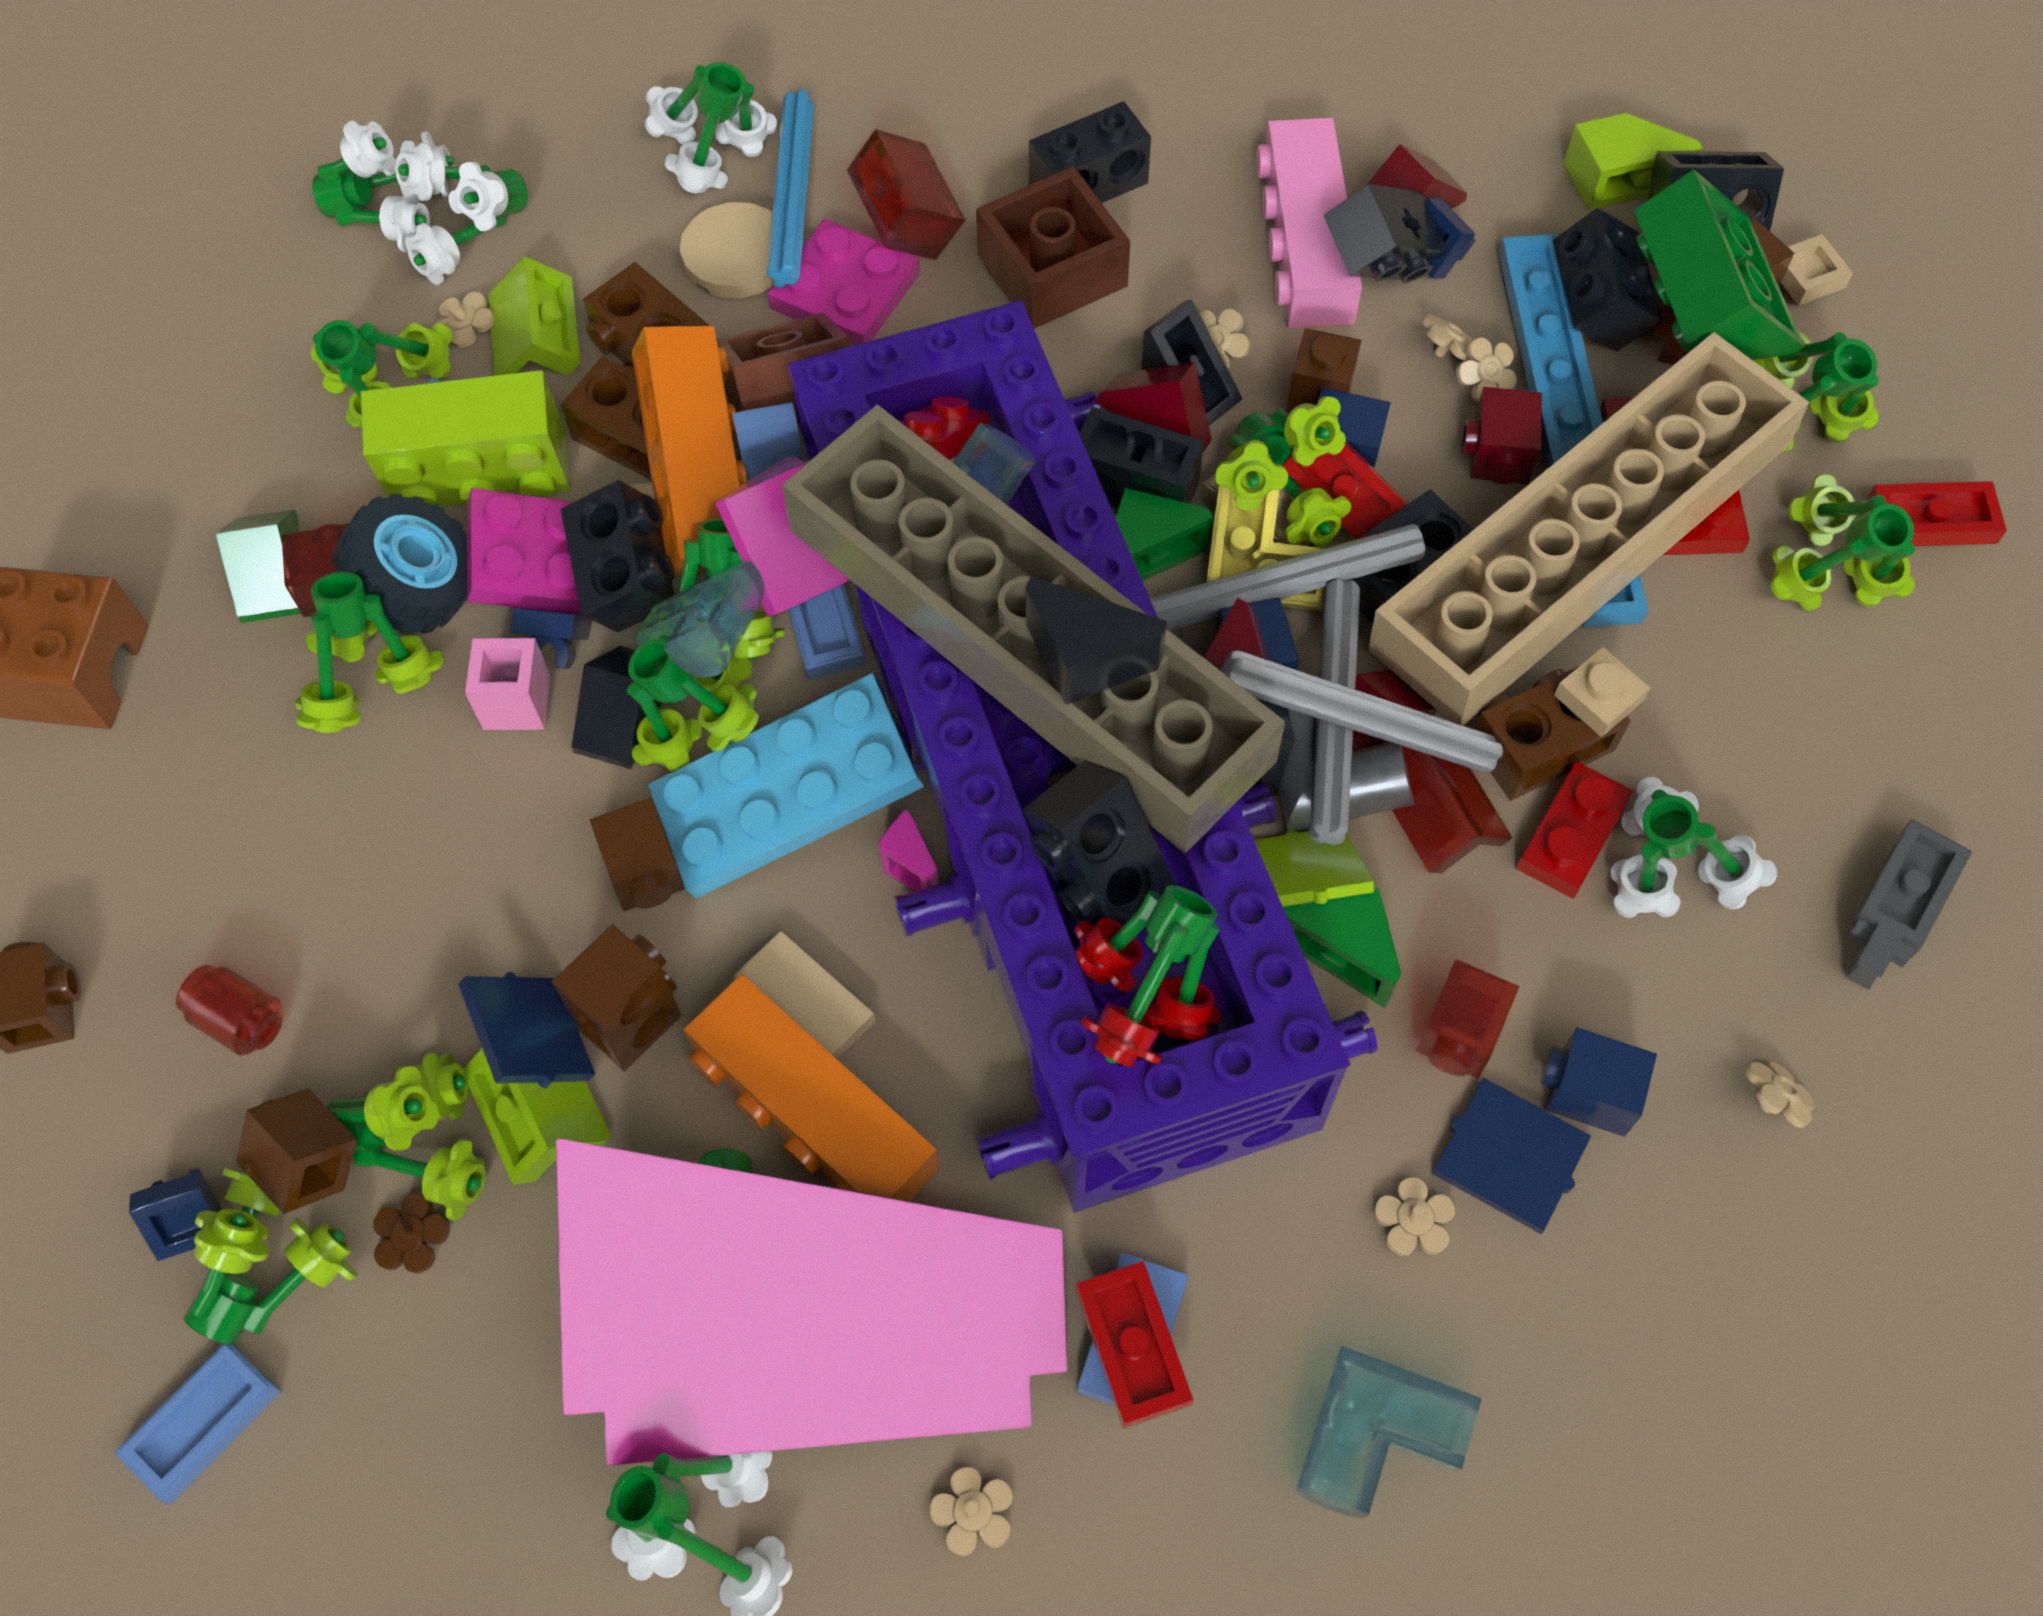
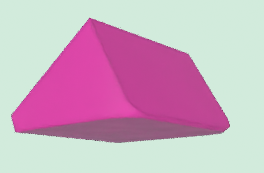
M904 809L878 841L883 872L915 892L938 885L937 867L912 815L907 809Z

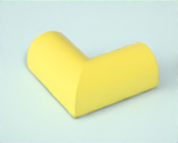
M1219 485L1207 582L1325 548L1273 542L1279 490H1272L1262 497L1256 509L1245 511L1236 506L1235 495L1230 489ZM1327 586L1280 599L1283 608L1323 612L1324 595L1327 592Z

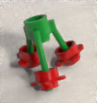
M1168 885L1162 895L1148 891L1138 911L1124 926L1112 919L1103 918L1095 926L1089 922L1081 921L1074 928L1076 935L1080 939V947L1075 951V955L1081 969L1092 980L1100 984H1108L1111 981L1117 989L1123 992H1129L1135 986V980L1130 971L1143 958L1141 946L1135 937L1144 927L1149 932L1145 938V943L1157 954L1128 1010L1118 1005L1107 1003L1098 1021L1088 1016H1083L1080 1022L1085 1028L1098 1035L1093 1047L1105 1055L1107 1062L1111 1064L1118 1062L1124 1066L1133 1067L1137 1057H1141L1154 1064H1159L1162 1056L1152 1050L1151 1047L1160 1031L1173 1039L1199 1041L1207 1037V1027L1210 1024H1218L1220 1022L1222 1013L1214 1005V993L1207 986L1199 982L1208 950L1220 930V927L1214 923L1218 913L1206 899L1195 892L1180 886ZM1186 955H1190L1184 977H1169L1163 980L1172 962H1183ZM1154 995H1155V998H1156V999H1155V1001H1154L1153 1003H1151V1001H1152V999H1153V997H1154Z

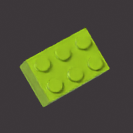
M543 370L361 391L363 456L388 497L391 494H402L403 497L408 498L416 496L433 506L436 504L442 507L459 504L467 505L471 488L548 498L554 493L571 491L567 430Z

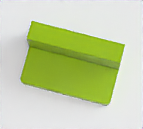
M524 256L488 295L489 309L494 314V323L490 328L494 376L517 373L529 360L569 376L581 364L572 277Z
M483 1048L478 1051L463 1069L470 1091L513 1186L536 1182L557 1160L556 1141L558 1139L603 1146L611 1138V1133L586 1081L552 1082L548 1088H542L538 1083L496 1084Z

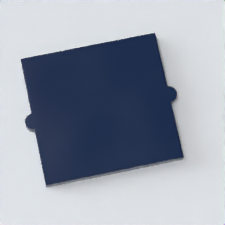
M507 972L503 977L464 976L458 983L496 1084L538 1083L542 1088H548L552 1082L589 1081L595 1075L578 1029L551 982L555 978L517 977L513 972Z
M1483 1077L1463 1116L1455 1117L1452 1120L1450 1130L1453 1132V1135L1432 1174L1542 1234L1562 1194L1569 1193L1575 1186V1181L1571 1176L1591 1135Z

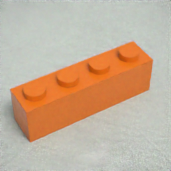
M714 326L643 327L632 349L654 500L663 516V525L660 529L665 552L672 562L675 576H682L685 564L684 540L698 538L697 525L707 519L720 518L721 515L715 502L746 483L745 466L742 460H736L733 439L736 437L733 413H736V410L732 403L726 402L724 383L728 377V365L725 359L727 354L723 347L717 346ZM699 564L697 575H705L706 568Z
M743 974L734 980L683 1029L693 1051L687 1058L693 1068L712 1086L716 1087L723 1080L740 1096L734 1101L735 1105L759 1130L763 1131L769 1124L774 1127L787 1140L782 1146L785 1153L806 1174L812 1176L819 1169L836 1185L835 1189L909 1202L940 1170L937 1149Z

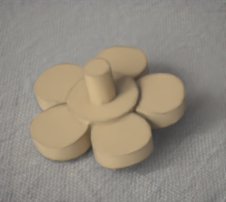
M470 292L464 297L462 304L454 297L443 301L438 307V312L443 319L434 323L433 327L437 323L448 325L453 333V344L457 348H465L476 342L477 335L474 331L483 333L492 327L494 314L490 309H487V299L482 293Z
M1226 309L1220 314L1219 319L1210 310L1199 313L1228 370L1231 364L1229 355L1237 359L1247 356L1251 347V341L1244 334L1237 333L1244 325V318L1238 311Z
M1427 314L1422 323L1429 329L1427 336L1438 345L1434 353L1443 358L1447 351L1450 350L1457 358L1468 361L1469 357L1466 353V347L1473 339L1453 322Z
M1483 337L1470 341L1466 347V353L1470 360L1459 363L1456 369V376L1458 382L1463 386L1474 384L1471 392L1473 400L1476 403L1479 402L1483 387L1514 389L1517 380L1516 374L1510 369H1504L1514 359L1513 351L1509 345L1500 342L1491 346V343Z
M1753 1062L1746 1068V1077L1753 1085L1759 1088L1755 1095L1762 1111L1767 1114H1779L1782 1111L1785 1118L1798 1128H1804L1812 1121L1811 1111L1816 1107L1815 1102L1802 1085L1794 1083V1077L1789 1071L1774 1062H1770L1767 1065Z
M1419 1178L1403 1179L1397 1188L1398 1199L1385 1195L1378 1200L1375 1206L1374 1216L1377 1222L1385 1227H1394L1388 1233L1386 1243L1388 1248L1399 1256H1409L1414 1251L1417 1241L1423 1252L1433 1256L1443 1252L1449 1244V1235L1441 1226L1452 1221L1455 1215V1206L1452 1200L1444 1194H1436L1426 1203L1428 1189L1426 1183Z
M973 1467L958 1469L951 1477V1488L958 1499L950 1494L941 1493L937 1494L930 1503L929 1513L935 1525L940 1527L954 1525L947 1533L946 1545L953 1554L961 1557L972 1555L976 1550L978 1543L977 1533H979L982 1542L991 1549L1003 1546L1011 1534L1009 1522L1004 1517L996 1515V1513L1008 1510L1012 1505L1013 1494L1009 1485L1003 1480L994 1479L985 1485L981 1493V1476Z

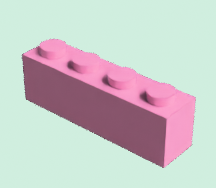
M1314 118L1268 121L1266 143L1257 145L1256 173L1258 178H1266L1267 186H1263L1262 213L1264 220L1272 219L1273 228H1269L1268 254L1270 262H1278L1280 271L1275 272L1274 279L1276 305H1285L1288 328L1355 324L1362 291L1361 277L1349 275L1323 216L1347 199L1334 119Z

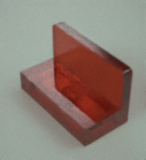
M1402 746L1415 805L1392 811L1429 873L1442 874L1479 845L1503 846L1512 839V835L1470 768Z

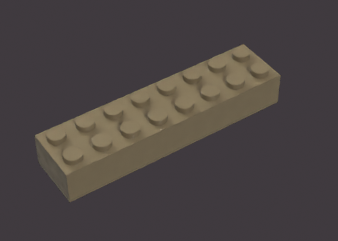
M879 405L872 408L782 484L789 527L792 533L1077 766L1084 760H1087L1126 778L1146 822L1183 853H1186L1277 762L1285 721L1167 629L1163 659L1158 670L1066 705L1026 626L1025 587L1030 576L1144 614L1146 613Z

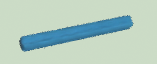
M799 88L797 93L787 92L784 95L766 270V274L773 279L772 284L778 288H783L785 284L795 285L800 277L814 102L808 99L809 92Z

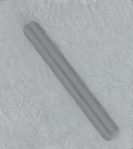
M1411 524L1153 597L1150 600L1158 618L1167 621L1166 629L1170 631L1219 617L1220 608L1233 606L1237 597L1248 603L1274 598L1283 599L1326 587L1331 580L1336 578L1347 581L1421 560L1425 556L1424 539L1418 526Z
M1336 578L1327 584V592L1324 595L1319 678L1355 689L1360 587L1353 580L1342 581ZM1318 718L1316 721L1309 835L1316 843H1329L1334 846L1341 844L1345 840V833L1348 830L1353 730Z
M1239 650L1230 652L1225 659L1224 665L1220 668L1222 673L1257 699L1483 773L1493 771L1496 768L1497 760L1503 756V746L1497 743L1492 735Z

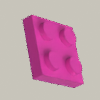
M824 218L802 247L799 281L795 285L785 284L783 288L773 286L767 293L769 307L792 319L824 312L846 334L850 344L858 345L872 341L919 276V258Z
M471 488L467 499V602L581 615L560 510L573 502Z

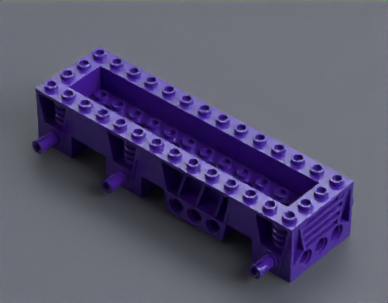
M1022 300L788 363L807 463L876 405H879L898 421L903 420L905 414L919 411L930 405L932 399L937 397L962 398L969 402L968 408L989 411V436L978 443L1002 485L1003 499L1001 501L1146 614L1158 618L1079 435L1091 406L1100 409L1099 404L1094 401L1096 400V395L1093 391H1089L1084 395L1064 400ZM855 584L863 627L897 723L917 770L925 769L942 816L946 832L948 861L953 872L949 874L950 881L905 895L894 896L900 921H903V930L905 935L909 937L913 933L958 919H962L964 924L969 923L973 937L976 936L987 970H997L1029 1059L1030 1091L1037 1111L1033 1112L1034 1120L985 1136L983 1134L976 1136L982 1161H985L986 1165H984L989 1180L996 1178L997 1175L1047 1159L1050 1165H1055L1058 1176H1061L1073 1212L1075 1213L1323 1130L1345 1071L1351 1066L1348 1059L1366 1053H1375L1378 1048L1377 1039L1373 1027L1364 1030L1363 1026L1370 1022L1364 1011L1355 1012L1354 1015L1332 1022L1249 830V828L1276 821V810L1272 796L1264 799V795L1269 793L1267 786L1264 783H1259L1251 787L1186 853H1183L1148 824L1175 880L1176 886L1186 888L1200 895L1218 913L1214 923L1220 927V930L1208 950L1199 982L1207 986L1214 993V1005L1220 1009L1222 1015L1218 1024H1210L1207 1027V1037L1199 1041L1173 1039L1160 1031L1151 1047L1152 1050L1162 1056L1159 1064H1154L1141 1057H1137L1133 1067H1127L1118 1062L1111 1064L1107 1062L1105 1055L1093 1047L1098 1035L1085 1028L1080 1022L1083 1016H1088L1098 1021L1107 1003H1112L1128 1010L1157 954L1145 943V938L1149 932L1144 927L1135 937L1141 946L1143 958L1130 971L1135 980V986L1129 992L1117 989L1111 981L1108 984H1100L1092 980L1081 969L1075 955V951L1080 947V939L1076 935L1074 928L1079 923L1069 915L1058 898V891L1062 889V886L1055 873L1040 861L1032 849L1030 840L1035 834L1022 811L1050 788L1048 781L1052 776L1061 772H1070L1077 765ZM1186 955L1183 962H1172L1163 980L1169 977H1184L1190 955Z

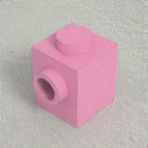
M472 638L465 695L482 729L545 730L551 675L536 639Z

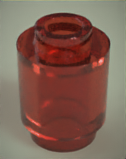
M212 965L198 967L184 980L177 993L176 1006L178 1010L184 1013L185 1021L237 1055L243 1056L255 1050L266 1048L277 1037L282 1026V1017L280 1016L282 1010L281 1001L228 967L215 968Z

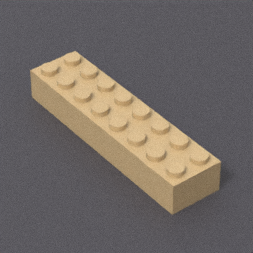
M1713 332L1375 611L1368 650L1450 722L1463 726L1487 706L1491 700L1501 694L1787 449L1809 401Z

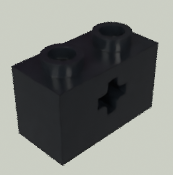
M1368 184L1323 215L1348 273L1353 277L1374 278L1377 282L1387 279H1398L1402 283H1409L1428 274L1433 269L1431 262L1448 252L1421 191Z

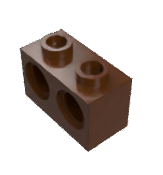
M636 262L583 298L590 322L586 326L590 339L604 354L612 352L623 362L624 366L630 365L634 367L632 349L643 327L709 326L708 323Z
M602 356L561 403L572 440L651 480L634 367L630 365L623 367Z
M1578 667L1568 672H1565L1563 669L1553 670L1541 677L1533 685L1532 689L1515 697L1509 693L1500 695L1491 700L1480 711V717L1475 730L1494 736L1496 742L1503 746V756L1497 760L1496 768L1491 771V774L1510 801L1570 773L1576 761L1586 765L1615 751L1631 721L1628 716L1623 718L1604 736L1600 737L1581 719L1573 718L1563 712V710H1571L1556 698L1554 694L1559 683ZM1509 735L1521 736L1530 744L1518 743Z
M612 924L551 982L578 1030L625 1072L681 1017V1013L672 995L677 986L662 969L667 963L662 954L642 935L637 934L630 940Z

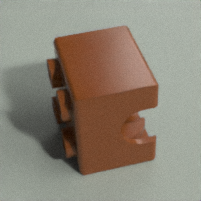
M0 566V718L101 729L112 728L121 703V699L115 693L111 682L113 656L121 644L126 647L131 655H138L148 628L146 621L114 578Z

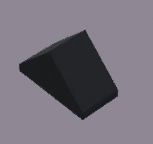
M1192 299L1185 300L1144 331L1141 370L1195 362L1208 424L1211 425L1243 398Z
M1030 576L1025 587L1026 626L1066 705L1159 669L1163 659L1167 621Z
M619 645L584 664L572 740L574 753L624 768H632L635 762L632 757V750L636 745L640 744L637 739V728L646 717L640 704L627 693V688L634 682L629 675L628 666L633 653L636 651L635 649ZM654 699V701H655V703H656V705H657V707H658V709H659V707H660V705H661L662 702H659V701H657V700Z

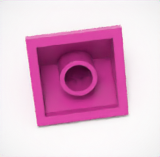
M794 455L782 459L715 502L767 616L779 614L850 581L849 578L790 531L782 484L806 465L804 461Z

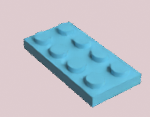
M871 673L750 733L739 742L728 744L719 752L714 751L649 783L648 786L685 889L697 899L923 788L924 784L881 683Z

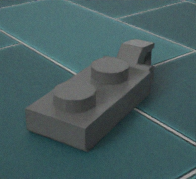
M1911 819L1901 831L1851 923L1854 926L1848 937L1861 944V947L1855 954L1845 977L1869 990L1876 978L1884 974L1890 961L1903 968L1910 957L1912 958L1922 948L1972 851Z

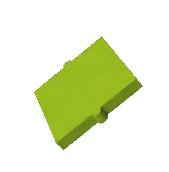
M1287 831L1285 835L1254 839L1283 907L1309 902L1325 904L1328 899L1374 892V880L1347 832L1345 833V840L1341 844L1334 846L1329 843L1314 842L1309 835V831L1300 833L1297 831Z

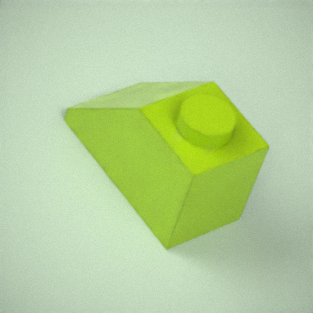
M1623 113L1575 124L1563 164L1587 209L1593 210L1597 207L1601 208L1648 197L1657 151H1702L1703 147L1699 140L1631 114Z

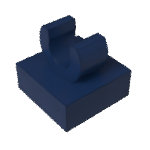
M1428 198L1426 202L1448 249V252L1431 262L1433 269L1428 275L1432 279L1445 278L1456 261L1463 260L1476 240L1473 237L1476 233L1441 198Z
M513 608L511 633L533 635L530 638L536 639L540 651L547 643L552 644L557 651L556 668L570 669L575 660V649L569 639L589 640L591 620L578 614Z
M198 1168L189 1170L188 1175L167 1182L159 1180L154 1182L149 1188L130 1194L129 1214L157 1261L195 1249L194 1238L196 1233L201 1231V1228L195 1224L197 1214L202 1211L218 1212L222 1210Z

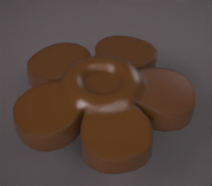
M411 1193L407 1195L401 1204V1212L397 1209L386 1207L376 1215L373 1222L374 1231L377 1235L389 1238L379 1243L374 1251L375 1261L380 1267L387 1270H395L404 1263L407 1271L419 1274L428 1270L433 1265L435 1253L427 1243L440 1245L445 1242L450 1233V1225L445 1216L431 1214L433 1210L432 1202L427 1201L423 1194Z

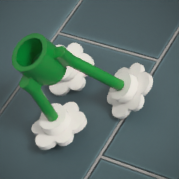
M772 1451L677 1459L662 1453L657 1456L652 1468L643 1465L630 1468L615 1483L610 1496V1505L606 1510L607 1518L620 1526L611 1540L612 1553L620 1561L628 1563L630 1576L636 1580L644 1581L650 1578L654 1572L663 1578H671L679 1574L686 1564V1551L727 1574L720 1586L719 1597L722 1604L731 1608V1616L774 1615L782 1602L783 1592L781 1587L790 1580L793 1571L792 1564L784 1559L785 1547L783 1542L774 1536H768L763 1538L755 1549L745 1547L734 1558L696 1535L695 1525L687 1519L690 1509L689 1498L684 1485L679 1481L680 1477L700 1475L703 1484L708 1489L718 1490L719 1501L725 1507H735L742 1500L748 1503L757 1502L765 1496L768 1490V1476L764 1469L768 1468L771 1464Z

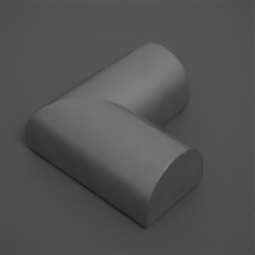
M1288 709L1295 740L1281 783L1279 784V792L1287 830L1302 831L1310 829L1317 718ZM1388 742L1352 751L1348 820L1415 805L1401 745Z

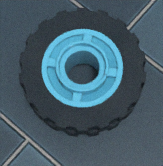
M391 494L387 498L376 497L371 499L367 506L363 505L356 512L336 543L337 548L332 555V564H335L336 568L335 572H351L358 575L362 579L365 593L380 596L386 617L393 628L400 630L402 634L412 635L413 632L419 631L425 634L433 632L437 626L442 628L449 623L467 600V535L463 531L461 523L456 518L452 519L445 513L443 508L436 504L433 506L424 502L422 498L416 496L408 498L403 497L402 494Z

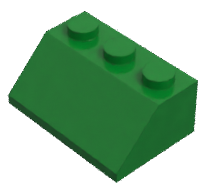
M1693 169L1634 210L1642 231L1637 236L1638 245L1646 258L1657 268L1659 277L1654 280L1655 288L1664 303L1674 311L1677 322L1672 324V331L1680 346L1687 353L1713 332L1751 360L1791 355L1805 348L1749 216L1696 170Z

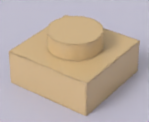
M1823 234L1788 246L1795 254L1781 284L1798 306L1847 287L1853 272Z
M1602 647L1559 683L1554 696L1602 737L1645 700L1651 688L1608 650Z

